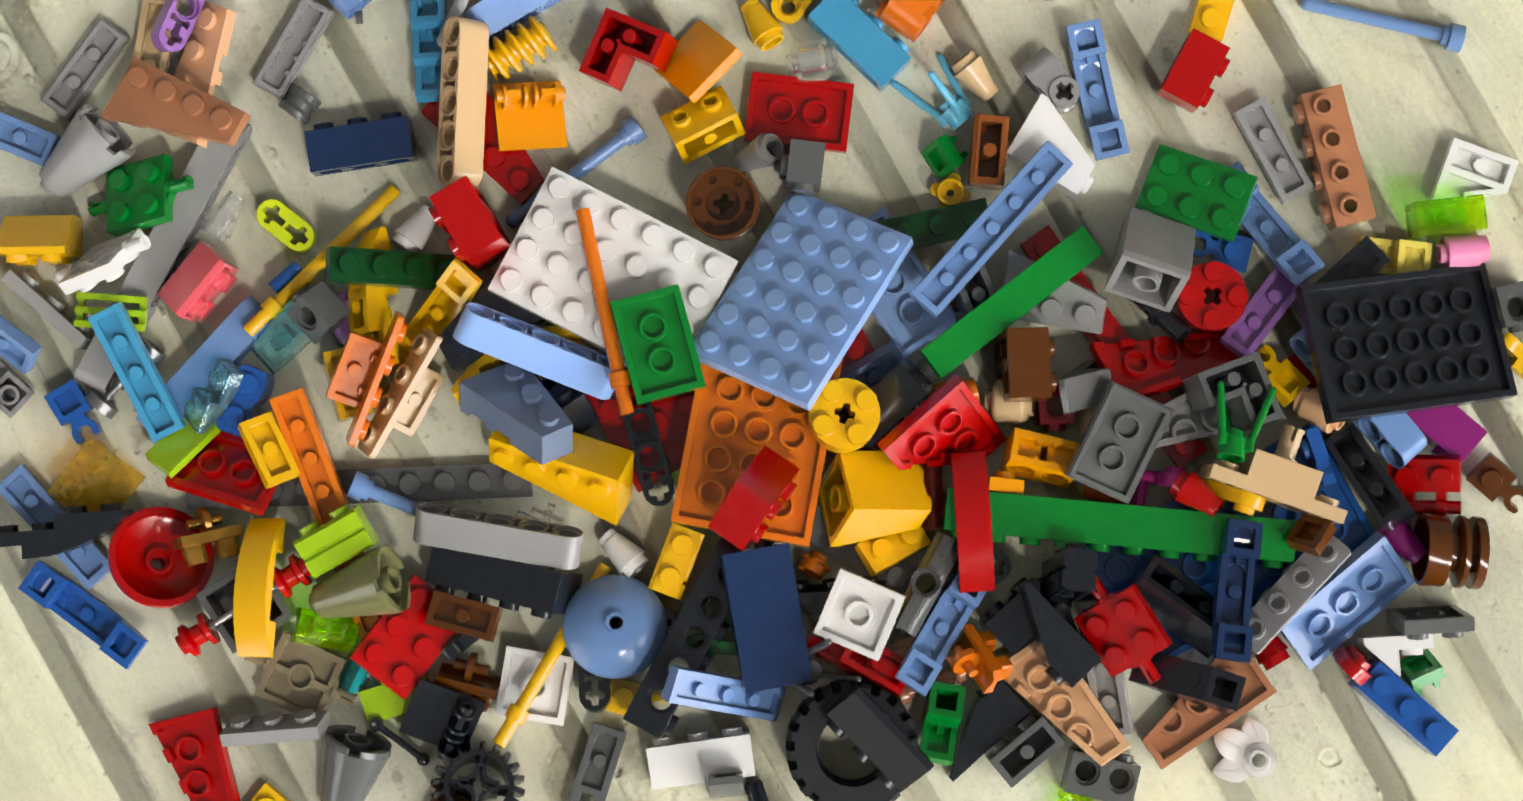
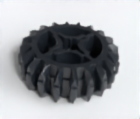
M468 741L466 742L465 753H463L460 747L455 746L453 752L456 758L444 755V757L442 756V762L446 767L438 765L435 767L434 773L441 778L431 779L430 786L439 789L431 794V800L454 801L450 791H456V795L464 796L468 801H475L476 794L474 793L473 785L477 781L478 773H480V782L483 789L482 793L479 794L478 801L496 799L497 796H505L503 801H519L516 798L523 797L525 789L516 785L523 783L525 778L521 774L512 775L519 769L520 765L518 762L507 764L511 758L509 751L500 757L497 755L500 748L497 744L493 746L490 752L485 750L486 741L480 742L479 750H474L473 743ZM475 763V769L471 775L459 777L458 780L451 779L452 775L459 768ZM486 764L500 773L505 785H500V781L492 780L488 777Z

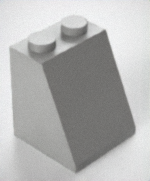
M1131 207L1120 229L1104 291L1170 313L1191 275L1197 229L1152 214L1148 210Z

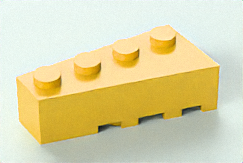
M495 430L489 437V462L617 526L632 499L634 451L573 432V452L541 465L511 445L509 438L499 431Z

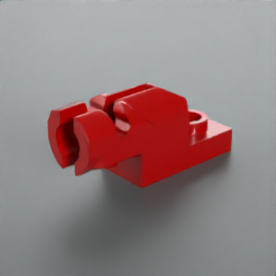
M819 618L816 620V622H815L814 625L812 626L811 631L814 632L815 627H816V625H817V623H818ZM811 635L809 639H806L807 648L823 640ZM834 642L813 654L838 669L861 677V681L869 680L895 696H899L905 684L895 678L904 658L886 647L879 661H875Z

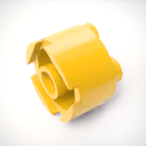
M839 378L828 381L811 410L808 411V425L813 437L823 448L835 453L855 451L871 440L879 425L880 406L877 396L868 386L855 379ZM842 408L848 410V415L852 416L853 419H848L845 424L840 423V417L834 414V412L838 413Z

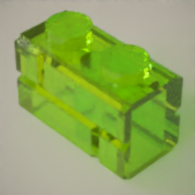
M1483 194L1418 201L1405 206L1409 240L1473 233L1488 228Z

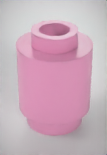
M1476 232L1442 236L1440 243H1437L1435 246L1437 263L1447 268L1480 266L1481 263L1488 262L1490 258V245L1487 236L1478 235Z

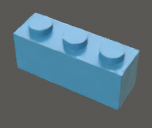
M823 0L808 15L807 23L872 85L882 92L909 64L911 57L907 53L910 49L898 37L895 36L891 39L883 31L885 25L873 13L867 16L858 7L860 4L859 0Z

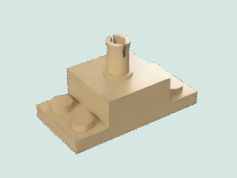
M1283 425L1275 453L1254 449L1253 453H1245L1244 462L1238 465L1225 460H1213L1212 464H1202L1198 474L1201 479L1213 480L1266 498V502L1300 514L1305 513L1331 520L1334 524H1344L1348 512L1338 508L1340 501L1323 495L1316 496L1324 472L1295 461L1305 431L1300 428L1295 429L1291 425Z

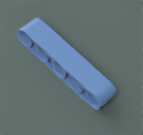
M252 296L244 299L165 384L182 417L194 407L198 409L276 323L277 319H271L253 337L242 328L262 309L260 307L261 304ZM137 415L136 420L144 427L139 415Z
M1302 328L1290 339V346L1297 357L1314 375L1304 328ZM1406 413L1352 420L1380 455L1395 468H1403L1427 446L1425 435Z

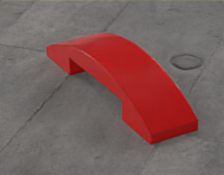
M985 451L950 453L960 593L995 591L993 537Z

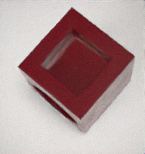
M1057 382L1056 391L1052 392V397L1058 398L1061 401ZM1048 400L1036 402V425H1045V432L1066 431V424L1075 423L1074 412L1063 413L1062 411L1058 417H1053L1046 410Z

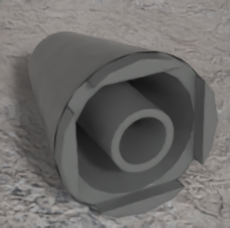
M339 724L329 726L323 735L320 801H365L391 755V742L384 736L368 729L365 736L355 733L356 726Z

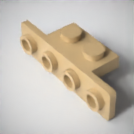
M427 327L413 340L410 354L404 364L400 365L396 370L394 382L387 394L383 395L379 400L377 412L370 422L364 440L359 439L358 448L373 459L378 455L392 428L411 437L413 436L446 378L441 373L428 367L443 338Z

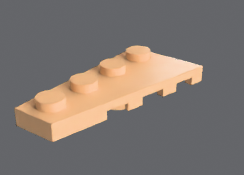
M1036 640L1009 658L1013 668L1009 677L1004 679V681L1101 767L1130 748L1128 742L1083 678L1073 688L1066 686L1064 683L1058 686L1044 672L1048 666L1041 659Z

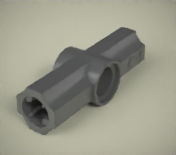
M937 532L918 569L911 576L910 584L904 593L906 598L893 626L894 628L916 638L935 600L941 595L943 586L957 561V540ZM923 577H931L936 581V586L933 591L922 593L917 589L918 581Z

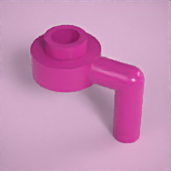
M1166 466L1165 472L1145 470L1131 498V505H1145L1148 484L1171 488L1178 476L1187 469Z

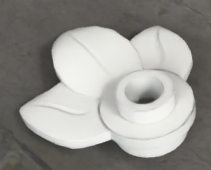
M1247 717L1241 731L1225 728L1213 735L1215 745L1224 757L1213 769V773L1219 778L1229 782L1240 783L1250 776L1257 778L1267 777L1276 769L1277 755L1269 746V733L1260 721ZM1260 753L1265 756L1266 763L1263 767L1254 765L1253 757L1256 754Z

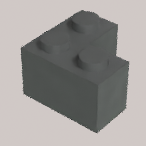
M1259 351L1182 380L1194 413L1217 405V384L1219 381H1223L1226 407L1230 410V417L1234 427L1242 431L1252 429L1262 404L1272 387ZM1276 395L1272 400L1263 424L1284 417Z

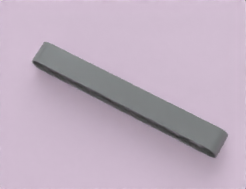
M247 123L234 147L213 142H207L206 148L197 146L181 176L190 175L194 180V184H192L194 188L176 194L173 203V221L153 227L148 236L151 243L150 248L140 252L120 287L117 295L148 297L146 327L162 300L157 293L185 258L252 133V125ZM123 303L127 310H139L140 304ZM130 317L133 324H138L139 318ZM95 334L75 371L74 377L106 394L114 385L112 381L118 375Z

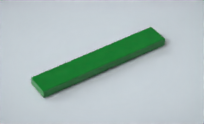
M1083 225L923 347L919 353L938 378H943L1104 252Z

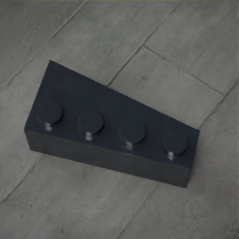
M432 547L424 581L436 584V591L455 595L456 590L468 592L466 599L487 603V599L491 598L499 600L498 607L519 611V607L523 606L531 608L530 615L551 619L552 614L565 613L570 599L581 588L584 574L559 572L551 567Z

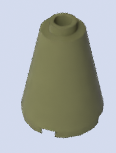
M389 545L378 546L312 587L311 594L309 595V605L312 611L321 618L327 619L391 615L407 610L411 601V586L409 579L403 580L400 569L405 568L403 561Z

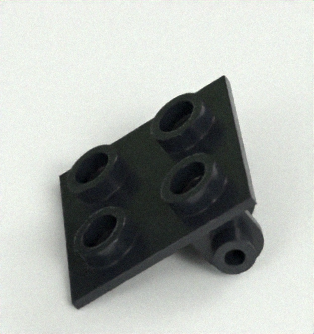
M421 678L398 732L438 746V758L441 761L444 755H450L455 759L456 755L453 752V748L458 746L463 753L465 752L466 742L471 739L486 701Z

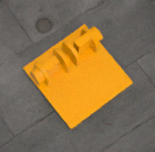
M561 81L492 85L499 151L568 147L563 100H565L566 94L565 87L561 86Z

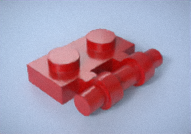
M1416 455L1401 469L1395 468L1388 463L1389 474L1400 490L1404 492V496L1417 514L1422 512L1446 515L1462 514V501L1448 500V492H1461L1462 489L1461 455ZM1416 492H1435L1436 500H1416Z

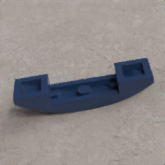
M1233 518L1227 519L1219 552L1213 596L1212 645L1215 659L1247 664L1251 661L1254 628L1249 627L1255 561L1261 555L1263 523Z

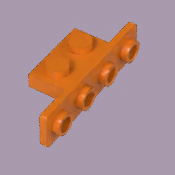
M395 311L383 342L351 330L346 339L325 396L357 408L346 436L349 446L355 447L357 440H364L367 434L370 420H367L366 417L370 407L376 408L383 390L379 387L383 374L387 376L390 374L395 361V356L391 355L396 342L402 343L407 331L408 324L404 323L405 317L402 312Z

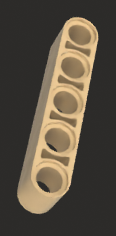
M456 16L449 17L443 27L436 173L438 182L443 186H449L462 177L467 176L478 187L483 175L489 28L484 21Z

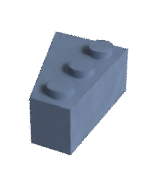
M505 363L459 382L460 411L468 416L470 414L475 415L485 422L487 429L492 432L495 430L499 431L509 438L511 445L541 465L573 452V423L534 373L510 363Z

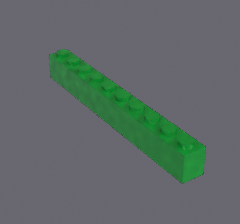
M947 488L942 530L950 531V537L957 538L953 488ZM989 492L993 542L1005 543L1006 536L1019 537V544L1040 546V539L1053 540L1054 547L1065 548L1066 543L1089 544L1088 550L1097 552H1109L1110 546L1124 547L1123 554L1144 556L1145 549L1158 550V557L1179 559V552L1193 554L1194 561L1214 562V556H1219L1227 519L1233 518L1263 523L1261 555L1257 559L1263 560L1262 567L1284 569V562L1294 563L1295 550L1289 548L1286 538L1297 520L1216 513L1212 518L1201 511Z

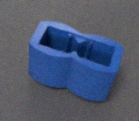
M241 365L232 378L230 397L223 402L219 409L217 428L241 437L237 429L238 424L261 415V406L267 402L274 389V375L251 365Z

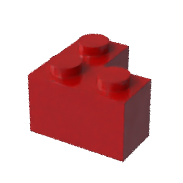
M606 7L579 72L594 81L622 92L635 61L665 73L679 41L663 30Z
M765 445L735 482L708 528L741 551L746 548L751 540L758 543L769 527L764 523L765 519L768 518L772 521L784 504L780 499L786 503L796 489L797 484L792 481L800 469Z

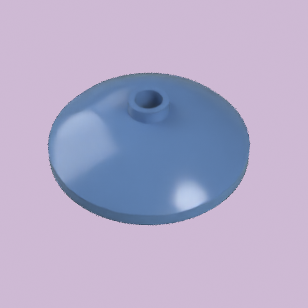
M624 575L601 576L584 584L570 599L563 618L564 641L572 658L589 673L607 679L627 678L645 670L654 662L667 634L665 610L657 595L641 581ZM611 618H619L622 621V626L619 629L611 628L609 625Z

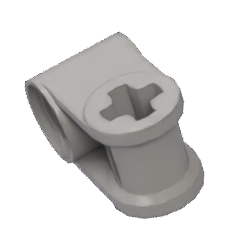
M1043 47L1017 70L1023 81L1039 96L1044 94L1049 98L1058 113H1069L1077 105L1080 95L1078 83L1047 48ZM1058 90L1062 93L1068 90L1070 92L1069 101L1065 97L1060 100L1057 99Z

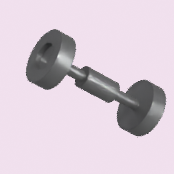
M140 334L152 360L160 365L167 356L154 343ZM118 376L112 381L114 385L105 396L94 389H91L85 396V399L96 410L109 419H112L119 411L109 400L119 389L124 390Z

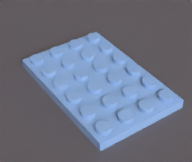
M791 191L695 338L694 344L700 363L810 411L914 243L911 236L813 196L792 195Z

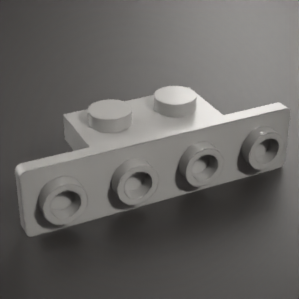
M1334 535L1320 557L1304 552L1294 563H1290L1284 569L1281 578L1272 587L1267 588L1260 595L1250 614L1249 627L1254 628L1252 652L1257 655L1260 654L1351 556V550Z

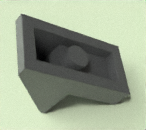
M1095 360L1084 361L1059 378L1058 385L1063 413H1071L1097 406L1109 380H1112L1109 368H1098Z

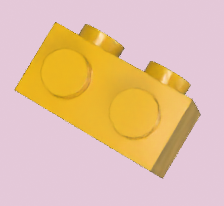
M722 86L706 92L695 104L689 101L660 116L684 165L745 134L739 116Z

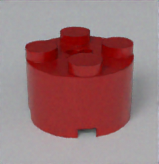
M1218 261L1204 262L1192 267L1190 278L1176 300L1173 311L1187 325L1192 327V331L1201 333L1216 332L1230 327L1242 316L1249 295L1244 280L1231 266ZM1212 291L1215 294L1213 297L1215 303L1206 304L1203 301L1206 298L1205 292Z

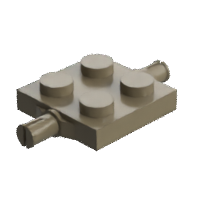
M283 631L277 647L273 650V658L245 657V660L263 667L262 679L254 695L293 713L304 709L325 711L333 699L352 708L355 704L354 701L358 697V694H352L339 687L342 672L348 662L347 658L288 631Z

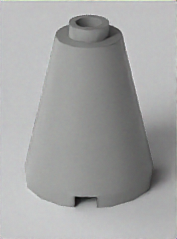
M86 103L78 109L39 173L41 178L40 185L49 195L53 197L57 195L66 197L129 160L135 154V150H129L133 142L118 123L106 121L95 112L99 109L98 107Z

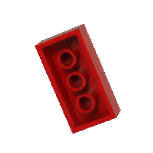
M467 176L429 196L434 206L428 208L438 227H441L443 231L445 230L451 236L446 241L456 258H459L468 267L474 266L477 270L482 271L505 257L511 242L484 195Z

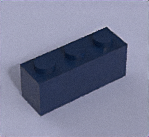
M401 112L385 113L381 115V120L369 122L367 117L352 118L347 120V125L334 127L332 122L313 125V130L304 131L310 172L316 177L417 161L412 121L408 116H402Z

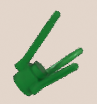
M1218 382L1217 459L1231 463H1242L1245 460V453L1254 452L1256 438L1277 391L1275 387L1270 388L1249 437L1245 438L1244 431L1230 428V410L1225 406L1224 382Z

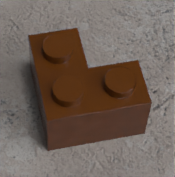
M1006 328L993 339L995 373H1002L1004 402L1048 400L1052 397V392H1055L1057 387L1056 373L1051 371L1050 357H1054L1055 342L1053 337H1049V328Z

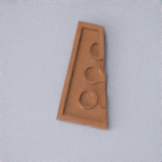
M1252 655L1251 661L1248 664L1215 658L1208 664V666L1246 678L1237 712L1225 714L1178 698L1141 741L1160 769H1164L1277 692Z

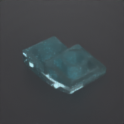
M218 357L214 370L208 376L207 388L194 387L191 398L185 404L184 418L198 434H204L220 418L240 386L244 374L231 359Z

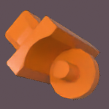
M973 624L964 625L962 628L963 636L952 650L955 656L951 660L950 666L956 674L967 673L969 677H973L984 694L991 693L997 681L1009 677L1013 664L1008 656H994L993 652L997 645L996 639L990 631L978 632Z

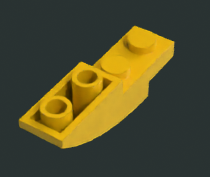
M382 226L362 233L356 248L392 250L387 227ZM349 285L350 330L383 342L392 320V311L388 305L387 297L398 294V289L393 287ZM397 342L391 355L395 356L394 364L399 363Z

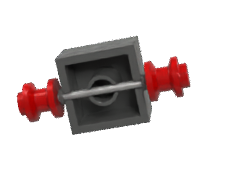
M295 554L288 557V566L282 570L277 567L274 568L270 621L276 622V629L299 615V612L289 598L293 596L292 587L300 582L306 586L312 584L311 574L304 560L301 557L298 558ZM236 569L196 594L211 619L201 612L196 615L197 623L192 627L188 628L183 624L177 627L179 635L175 637V640L184 654L191 653L197 657L201 654L202 644L207 641L213 644L219 643L221 639L218 631L233 654L237 653L233 622Z

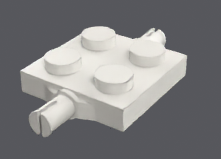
M137 228L89 248L77 262H73L63 269L56 270L54 278L65 295L78 290L82 293L87 292L102 280H106L109 283L119 278L125 272L123 269L125 264L137 258L141 251L150 248V240L141 228Z

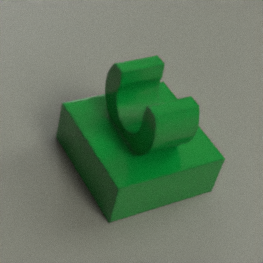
M944 134L920 152L938 181L961 166L968 155L966 151L959 154L953 145L958 140L957 136L948 137L947 134Z
M1428 648L1423 650V655H1412L1400 660L1402 677L1419 696L1423 694L1422 687L1432 684L1436 689L1440 686V679L1446 677L1443 666Z

